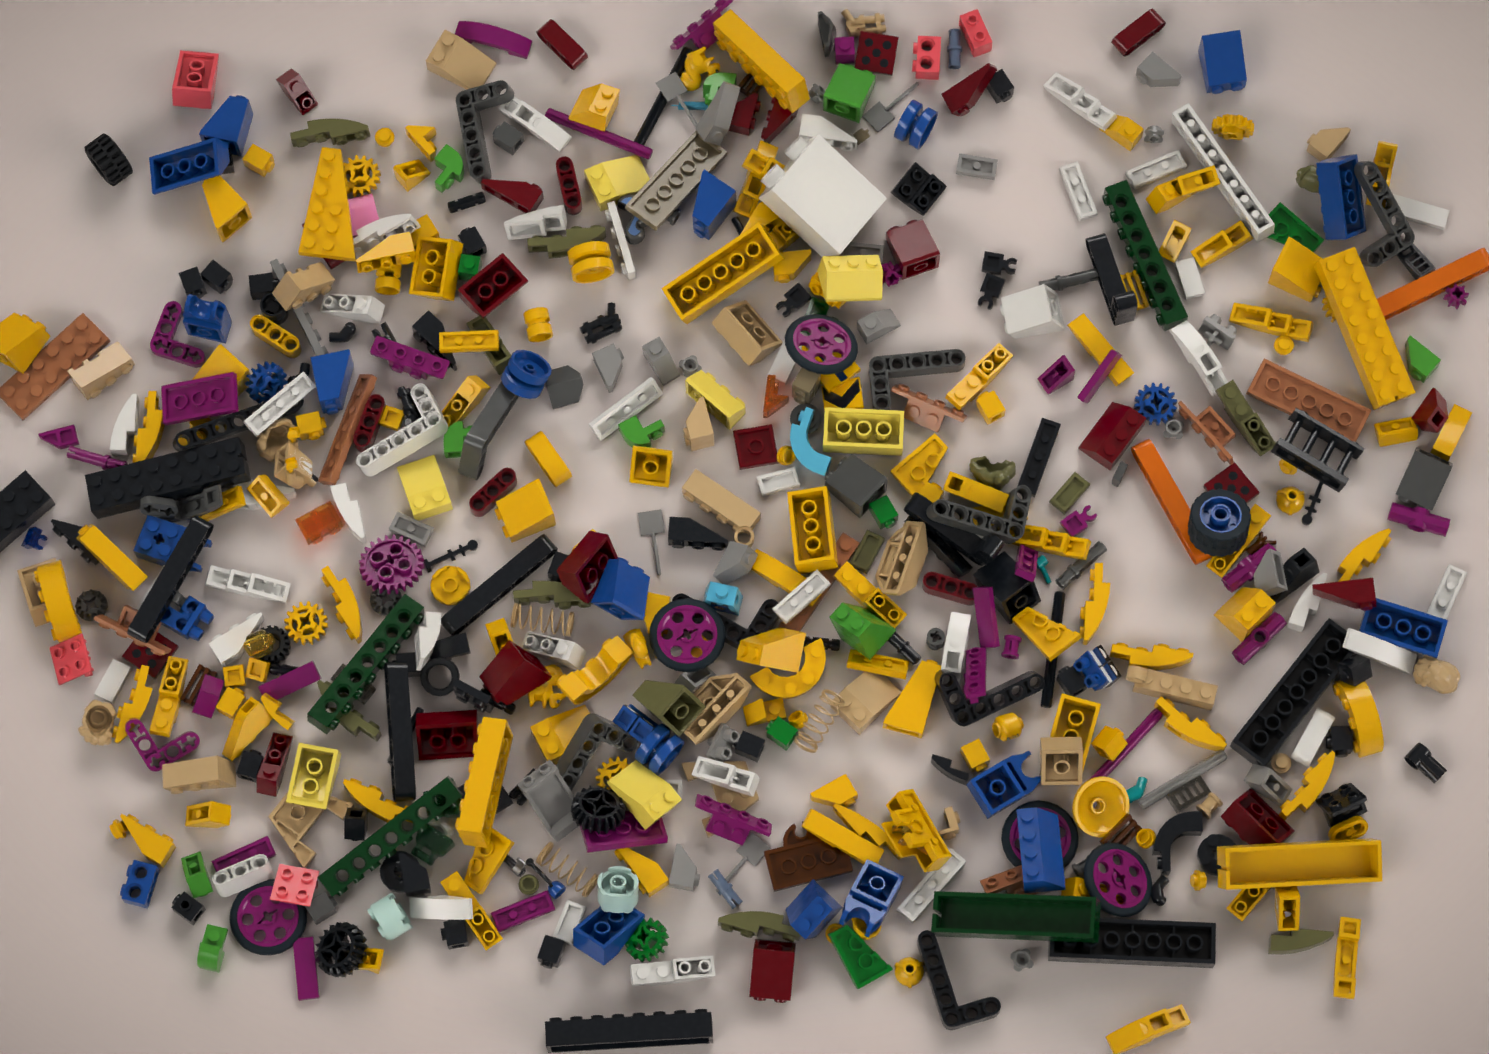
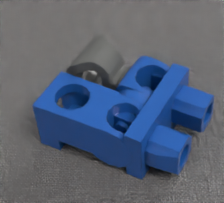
M178 591L172 602H175L180 607V611L178 612L169 606L160 621L162 622L161 625L171 629L187 640L190 637L199 641L204 634V630L197 627L200 621L209 625L214 619V615L207 610L205 604L190 595L185 598Z

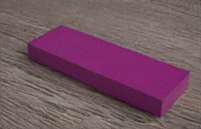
M1110 350L1077 396L1078 399L1089 403L1122 354L1115 350Z
M1023 544L1019 545L1016 556L1015 575L1030 582L1034 581L1037 570L1038 551Z
M993 587L973 588L980 647H999Z
M311 661L258 688L262 695L267 693L278 700L322 678L314 661Z
M266 836L213 860L212 864L217 872L258 854H264L269 859L276 856L269 837Z
M547 890L491 913L497 931L500 933L555 911V907Z
M314 937L298 938L293 943L298 1000L319 999Z

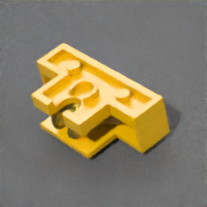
M914 789L899 791L886 804L893 821L883 822L881 824L900 858L915 856L924 872L939 870L952 857L951 853Z

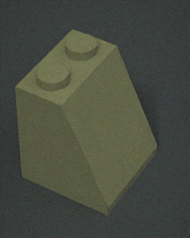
M645 680L632 695L679 737L706 708L682 684Z

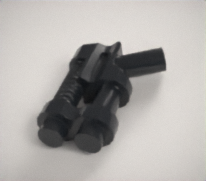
M608 303L607 316H597L596 320L590 323L584 322L583 326L579 327L582 334L587 333V336L584 337L587 344H594L597 340L622 330V325H620L621 319H619L618 314H615V303ZM600 326L603 329L598 333L592 332L593 329L598 328Z
M402 386L397 389V397L401 399L404 406L402 410L407 417L404 423L409 425L422 416L411 397V389H405Z

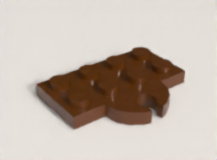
M795 823L786 830L783 838V847L764 851L774 892L807 884L813 879L819 881L853 872L848 854L837 847L830 846L809 831H807L804 837L796 836Z

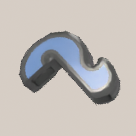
M635 195L622 196L617 201L618 207L627 211L625 206ZM633 214L625 229V238L628 243L635 245L643 241L645 237L644 227L647 225Z

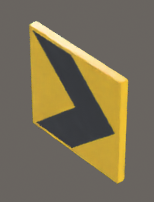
M860 377L847 380L830 393L821 386L824 411L825 407L864 408Z

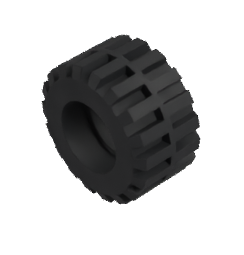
M105 133L84 147L87 157L108 184L115 186L133 173L132 166L113 139Z

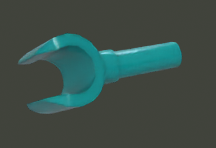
M1041 555L1037 560V568L1043 574L1046 583L1049 584L1051 579L1045 569L1049 562L1044 555Z

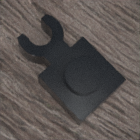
M985 251L981 272L1001 275V270H1005L1006 273L1013 275L1016 269H1011L1009 265H1016L1017 259L1009 258L1003 260L1004 254Z
M987 273L980 289L984 296L979 298L978 306L981 307L983 301H988L987 309L991 310L993 307L992 299L993 297L999 299L1006 280Z
M798 282L784 294L787 300L777 303L776 308L779 310L781 307H786V311L782 315L787 317L790 315L793 307L798 311L812 297Z

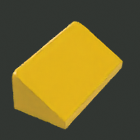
M1412 417L1375 423L1374 429L1379 446L1383 447L1417 440L1418 428L1411 419Z
M266 474L258 475L246 488L271 518L290 503Z

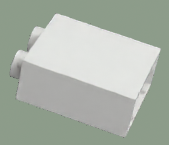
M819 134L807 142L799 136L784 153L791 159L782 169L778 164H775L761 179V182L767 188L759 196V199L821 257L838 256L887 198Z

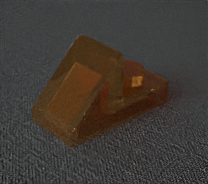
M768 375L763 418L770 417L789 403V396L777 395L779 382H776V375Z

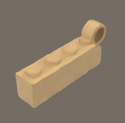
M695 469L682 486L683 497L689 502L693 503L695 501L698 503L700 509L704 512L714 514L720 523L724 525L726 523L729 524L735 532L734 542L741 543L737 538L742 533L750 535V541L741 544L751 547L754 543V533L752 530L761 519V512Z
M1128 666L1126 680L1134 683L1132 692L1156 698L1162 696L1164 699L1168 698L1173 702L1210 711L1213 708L1217 685L1139 666Z

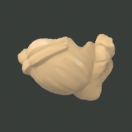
M282 418L276 420L257 436L255 445L257 446L259 456L266 458L269 462L275 460L276 452L289 440L287 438L289 428L296 427L290 419Z
M1424 655L1414 665L1413 677L1415 683L1420 684L1422 687L1428 686L1439 693L1448 694L1457 690L1460 673L1449 662Z
M93 700L84 709L83 726L79 727L78 731L84 737V740L92 745H109L112 742L111 730L116 716L115 708L111 703Z

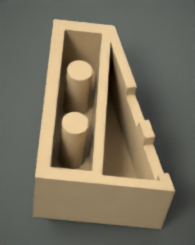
M322 262L309 265L304 271L298 268L296 269L297 273L294 274L290 271L285 273L272 292L285 311L292 308L297 309L304 302H311L318 295H325L331 291L335 278Z
M118 341L98 352V357L92 361L84 360L82 362L83 366L76 370L70 368L67 370L73 383L87 400L97 397L102 389L113 385L118 377L129 373L135 365L132 358Z
M218 755L162 764L163 788L171 791V794H181L183 791L236 787L235 763Z

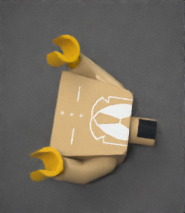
M298 426L289 428L287 434L289 440L276 452L274 477L295 489H300L305 484L313 487L318 482V477L312 474V461L298 449V440L296 438L301 436Z

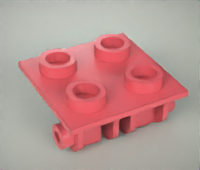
M83 633L50 647L59 685L82 675H85V677L93 675L94 669L91 667V657L88 656L90 653L87 651V642L83 637Z
M279 864L270 900L310 907L315 888L317 889L318 887L317 877L320 871Z

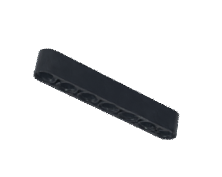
M304 399L298 402L297 407H292L280 418L298 412L304 403ZM266 402L183 430L173 439V447L179 452L203 446L248 430L244 423L243 426L235 425L234 419L240 418L244 422V420L252 415V412L258 410ZM215 425H222L225 431L219 433L216 431ZM203 431L206 434V439L198 438L197 432ZM178 438H185L188 444L186 446L180 445Z
M196 515L191 519L131 622L127 632L128 635L144 643L150 640L210 537L214 524Z
M545 534L539 536L441 618L442 626L451 636L462 632L549 560L558 551V548Z
M406 661L385 662L384 675L394 802L415 801L416 784L408 666Z

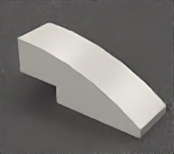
M559 205L519 215L505 221L504 227L508 240L532 238L533 236H546L549 231L566 230L568 219L564 205Z
M132 394L127 400L114 425L110 443L112 456H129V439L138 434L140 399L137 394Z
M346 483L330 486L335 504L346 526L363 544L367 543L358 500L350 501Z
M1323 573L1316 578L1301 595L1290 615L1286 628L1302 632L1307 615L1315 616L1321 597L1313 595L1312 585L1325 583L1327 573Z
M425 611L421 626L418 627L414 643L416 670L421 671L433 652L440 632L441 613Z
M698 756L691 774L709 783L754 797L760 777L754 772Z
M422 894L409 897L411 918L441 920L473 919L472 898Z

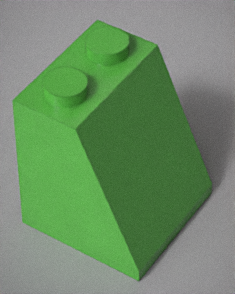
M839 63L824 93L823 111L860 123L874 88L876 75H873L868 70L856 69L851 64Z
M843 602L829 617L841 640L869 660L896 631L894 627L868 609Z

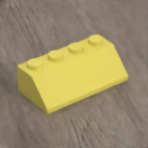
M825 407L823 452L902 456L904 411Z

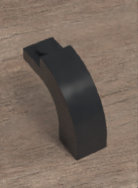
M1202 811L1178 814L1169 819L1159 830L1153 844L1152 855H1160V857H1157V869L1161 870V875L1169 876L1171 872L1170 848L1176 839L1183 836H1201L1203 832Z

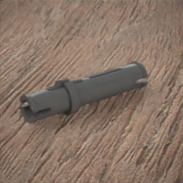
M1096 268L1066 276L1057 275L1055 278L1039 281V285L1045 284L1052 290L1061 291L1063 288L1099 280Z
M1098 541L1089 550L1087 559H1078L1073 565L1070 564L1067 570L1055 580L1056 584L1064 590L1072 581L1081 577V573L1107 551L1105 545Z

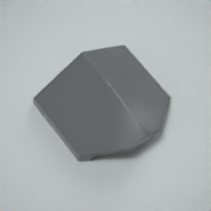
M820 11L818 12L817 23L824 55L829 57L834 45V38L836 37V28L831 19Z
M568 365L552 369L551 375L545 383L552 408L564 407L578 403L584 385L581 374Z

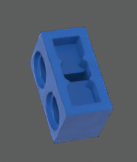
M133 860V864L129 865L127 869V882L122 885L120 896H122L121 899L124 903L148 909L160 872L158 866ZM140 870H147L144 878H137ZM135 889H140V895L136 898H132V891Z

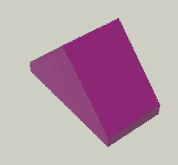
M1062 355L1037 379L1047 394H1051L1074 380L1075 369L1066 356Z
M205 674L192 713L212 718L224 680Z

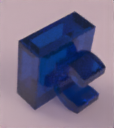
M31 527L21 546L26 549L35 548L36 550H43V547L38 544V540L47 541L48 538L45 535H41L43 530Z

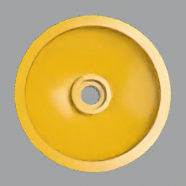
M1106 776L1091 778L1083 783L1075 794L1072 805L1073 818L1077 826L1084 833L1093 837H1104L1129 813V797L1123 785L1117 780ZM1097 802L1096 807L1093 808V803Z

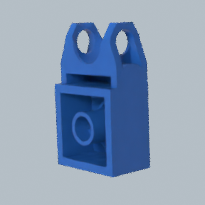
M189 294L182 314L187 334L226 344L232 324L226 305L218 300L208 302Z
M147 515L133 550L136 557L161 566L165 565L187 527ZM208 539L204 547L211 548L212 541ZM194 563L190 571L201 573L203 568H201V565Z
M1030 751L1010 756L974 777L966 784L987 819L1026 797L1041 783V776L1030 778L1025 776L1021 770L1023 761L1031 755ZM993 786L994 788L998 787L999 791L997 793L993 791Z
M867 859L845 899L839 924L844 925L851 918H860L867 925L864 936L869 938L881 926L901 888L904 876Z

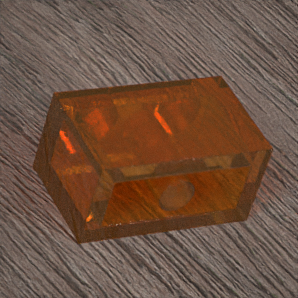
M331 501L295 519L308 545L321 542L323 537L328 534H336L343 527L342 520Z

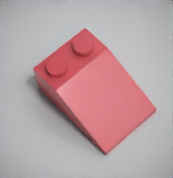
M180 50L172 86L173 106L212 109L219 54Z

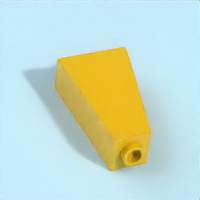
M86 524L78 531L79 535L76 538L126 589L134 591L148 577L95 525L90 524L88 526Z
M934 660L921 661L885 717L883 728L922 739L937 686L934 679L935 674L941 670V665H938V662Z

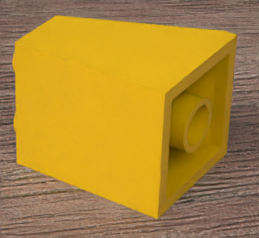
M219 175L204 180L202 187L219 238L222 242H225L247 223L252 216L248 204Z
M1288 237L1272 269L1268 284L1311 303L1313 297L1318 298L1322 289L1319 286L1321 282L1314 264L1323 258L1293 238Z
M13 313L0 322V362L24 374L51 336L46 332V326L38 321L36 323L32 322L33 320L25 314L20 316Z
M219 344L192 380L234 372L237 374V392L239 396L247 388L245 382L250 380L246 376L251 374L245 365L224 346Z
M536 479L496 501L497 508L494 509L498 521L502 519L504 526L501 528L505 538L509 537L511 542L556 525L553 510L540 479Z
M1241 587L1214 616L1243 642L1255 628L1259 627L1271 616L1276 602L1262 589Z
M779 627L742 639L737 649L736 660L798 673L806 633Z

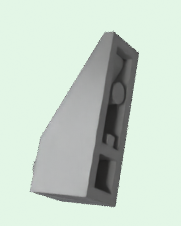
M723 81L695 129L705 142L719 146L729 131L740 91L738 85Z

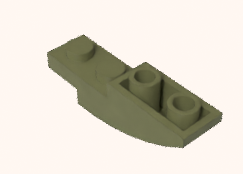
M346 119L307 121L308 129L290 133L293 147H305L313 142L322 143L330 138L333 145H345L349 141H362L370 137L368 125Z
M593 225L590 228L574 226L566 229V236L552 235L545 238L543 236H533L532 238H527L529 253L548 252L549 259L568 256L567 252L569 249L576 245L605 239L606 229L600 225Z
M1234 380L1215 390L1225 406L1224 410L1255 452L1262 456L1270 451L1275 445V441L1258 414L1253 412Z
M532 581L533 589L513 590L514 603H521V606L529 605L530 602L546 604L550 603V600H554L555 608L559 607L561 610L570 609L571 606L587 608L592 604L591 601L588 604L584 603L563 586L562 582Z
M321 680L317 682L320 693L323 695L331 683L328 681L324 683ZM342 692L341 694H339V696L342 697V698L348 696V695H347L346 693H344V692ZM328 708L331 713L336 711L335 708ZM355 709L353 711L350 710L347 715L343 714L339 719L340 724L355 737L360 731L376 742L382 736L379 730L380 727L373 721L368 723L362 719L364 716Z
M747 911L728 914L718 919V926H721L722 930L727 932L739 931L741 932L740 935L747 938L757 937L759 930H763L762 933L769 936L781 935L783 936L782 939L789 942L799 941L801 936L792 926L783 924L784 915Z

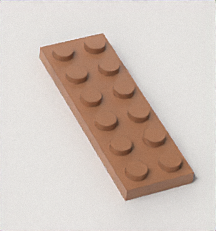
M82 313L37 354L24 374L16 372L0 387V398L24 420L71 378L67 370L70 368L76 370L83 366L82 362L86 359L91 360L110 342V339Z
M1265 358L1246 393L1289 415L1296 408L1305 411L1309 416L1355 442L1371 413V409Z

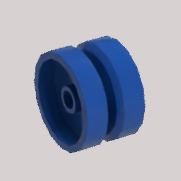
M912 100L897 124L894 137L903 142L909 138V145L919 150L930 135L938 112L929 107L923 111V104Z
M516 350L512 353L508 366L505 367L502 373L501 380L503 385L513 394L522 398L534 399L540 396L545 383L551 375L552 369L550 364L540 355L527 350Z
M664 724L658 725L646 737L634 755V758L641 764L649 762L648 769L656 775H660L678 756L685 743L677 735L670 737L671 730Z

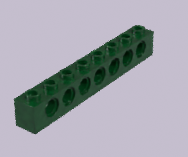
M1127 179L1105 187L1104 194L1102 195L1105 206L1110 208L1111 220L1119 228L1117 229L1118 236L1126 244V254L1128 257H1132L1134 262L1133 269L1136 270V274L1140 275V283L1144 292L1147 291L1149 295L1148 302L1151 309H1155L1157 313V323L1163 327L1164 331L1172 329L1186 321L1188 315ZM1122 202L1125 204V207H1118L1116 203ZM1130 219L1133 221V223L1126 224L1124 220ZM1138 236L1141 240L1133 241L1131 237ZM1145 253L1148 255V258L1143 259L1139 254ZM1152 270L1156 275L1150 276L1147 274V271ZM1160 287L1164 292L1157 293L1154 289ZM1169 305L1172 309L1165 310L1162 306Z
M404 594L307 713V721L325 734H328L330 730L334 731L339 725V719L343 714L347 715L350 712L351 704L362 697L365 691L364 688L375 681L376 674L380 669H384L385 662H389L388 659L392 654H397L401 648L400 644L404 639L408 640L415 625L419 626L422 623L424 606ZM401 618H407L409 621L403 623L399 620ZM395 633L397 636L389 637L387 634ZM383 648L385 651L377 652L375 649ZM369 662L372 666L365 667L363 664ZM357 677L360 681L352 682L351 679ZM344 692L347 693L348 696L342 698L339 696V694ZM335 708L336 711L333 713H329L326 711V709Z
M448 775L317 878L332 897L335 894L341 896L348 890V884L352 881L356 884L365 877L363 873L366 870L370 869L372 872L381 865L379 860L384 856L387 859L397 852L395 849L400 844L405 846L413 840L412 835L418 831L421 834L430 827L428 822L432 819L437 821L446 814L444 812L449 806L452 809L460 803L463 793ZM436 795H443L446 798V803L444 805L436 804ZM421 807L428 808L430 811L429 817L422 818L419 815V809ZM404 820H411L414 827L412 830L408 831L403 828ZM387 833H395L397 841L395 843L388 842L386 839ZM378 845L381 848L380 855H373L370 852V847ZM360 857L364 860L365 865L363 868H357L354 865L355 858ZM340 870L347 871L349 875L347 880L339 879L338 872Z

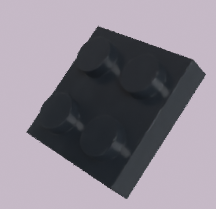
M457 678L455 679L452 686L457 696L456 699L465 704L467 702L473 704L474 708L481 713L485 711L491 713L494 708L492 697Z

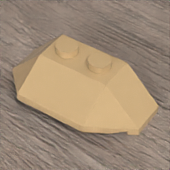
M906 521L903 527L897 530L887 541L875 575L883 594L901 596L916 587L928 553L924 522Z
M738 673L710 677L694 693L706 708L683 734L696 745L713 737L720 723L726 724L742 707L752 685Z

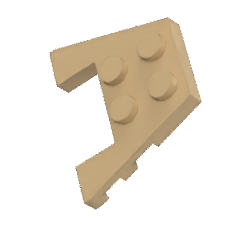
M746 761L724 762L735 765L739 769L749 771ZM696 762L681 763L688 782L697 779V777L691 775ZM711 783L717 802L729 804L732 808L739 811H746L759 801L756 791L754 797ZM710 817L702 819L704 829ZM706 831L708 838L714 835L713 833Z
M287 792L268 817L303 868H307L317 854L303 844L301 840L325 810L286 803ZM330 796L327 809L344 820L347 807L353 808L354 804Z

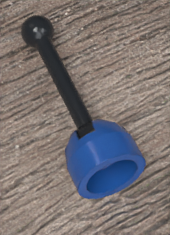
M532 858L526 860L527 866H531L549 884L548 892L554 899H557L564 893L566 887L561 882H552L534 864Z

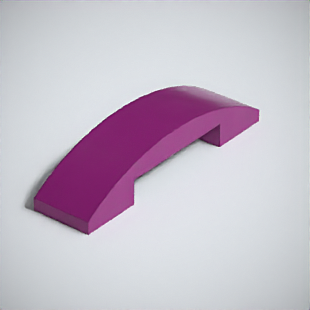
M459 21L455 31V35L463 38L470 44L475 42L508 51L509 55L527 59L532 45V40L522 35L484 23Z

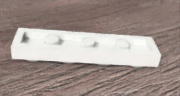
M615 201L607 203L608 210H605L607 221L612 222L613 227L610 228L612 238L617 239L618 245H615L618 257L622 256L623 263H620L623 275L627 274L628 280L636 278L635 268Z
M303 371L244 420L243 423L257 437L316 388V385Z
M650 377L590 422L589 425L597 438L602 441L619 428L618 424L635 416L663 395L656 381Z
M952 848L949 849L952 857L939 870L930 871L897 908L912 923L934 900V891H942L966 864V860Z

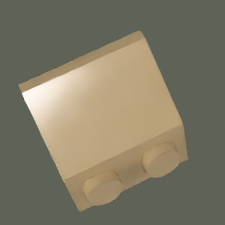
M704 397L699 398L686 419V428H683L686 446L690 445L691 451L714 446V433Z
M1081 737L1040 738L1041 785H1082L1083 746Z

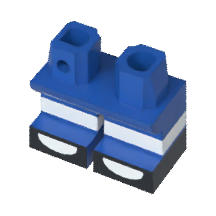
M1102 645L1095 647L1091 651H1086L1073 664L1076 671H1082L1086 677L1084 683L1087 688H1093L1094 691L1110 687L1122 677L1112 661L1109 662L1111 659Z
M632 704L628 706L623 705L612 721L624 731L629 732L628 734L640 743L658 726L656 722Z

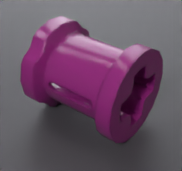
M1005 635V647L1001 656L1007 659H1019L1018 647L1022 638L1015 635Z

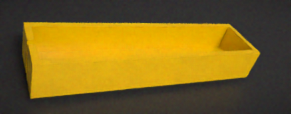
M1352 247L1317 261L1314 264L1315 270L1373 410L1413 395L1415 390L1356 248Z
M1369 838L1217 846V865L1221 866V869H1217L1218 888L1232 890L1381 882V840Z

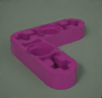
M170 301L164 306L151 339L150 348L159 357L195 368L201 367L206 360L205 354L201 349L173 340L183 311L178 302ZM174 307H176V310H177L178 312H177V313L174 312L173 315H172V317H171L172 320H170L171 313H170L169 309H170V310H173ZM165 324L172 326L171 331L168 333L161 331V327ZM162 342L165 348L157 350L155 345H159ZM175 348H182L183 353L181 356L177 357L172 354ZM189 350V355L196 356L197 354H199V357L201 359H197L196 362H194L192 357L187 356V351Z
M131 718L125 724L126 733L151 771L162 770V764L175 762L196 749L200 743L199 736L195 732L187 731L162 747L157 748L139 719ZM131 723L140 725L138 727L140 734L145 732V735L139 736L136 741L133 739L137 737L135 732L129 731ZM187 736L195 737L196 739L193 740L194 744L192 746L189 743L184 745L186 750L182 752V748L177 742L181 740L183 744L187 741ZM147 739L150 741L151 745L148 750H141L139 748L141 740ZM170 746L178 748V754L174 757L167 754V749ZM163 751L168 761L165 762L163 758L158 762L159 766L150 765L152 763L151 758L155 757L158 759L162 757L160 752Z

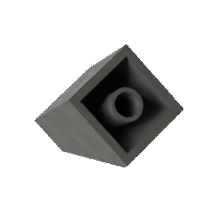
M1416 447L1396 491V495H1399L1398 499L1406 503L1412 501L1417 503L1416 507L1433 510L1453 467V463Z
M851 454L848 458L844 457L839 462V468L835 472L830 471L827 474L825 486H827L831 494L856 516L861 518L868 511L869 504L879 499L887 491L888 479Z

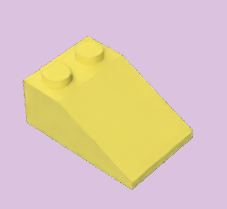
M638 155L601 162L584 170L585 180L600 211L608 209V202L615 201L617 205V201L622 196L636 195L650 180Z
M435 455L397 467L414 519L420 521L453 510Z
M299 743L286 803L326 810L338 773L341 759L340 751Z
M637 760L607 782L617 796L622 798L623 803L645 830L671 811L682 800L669 783Z

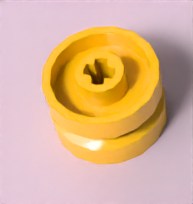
M585 242L572 247L567 252L569 264L572 265V278L576 283L598 282L612 276L614 273L613 262L609 259L611 256L609 244L606 242Z

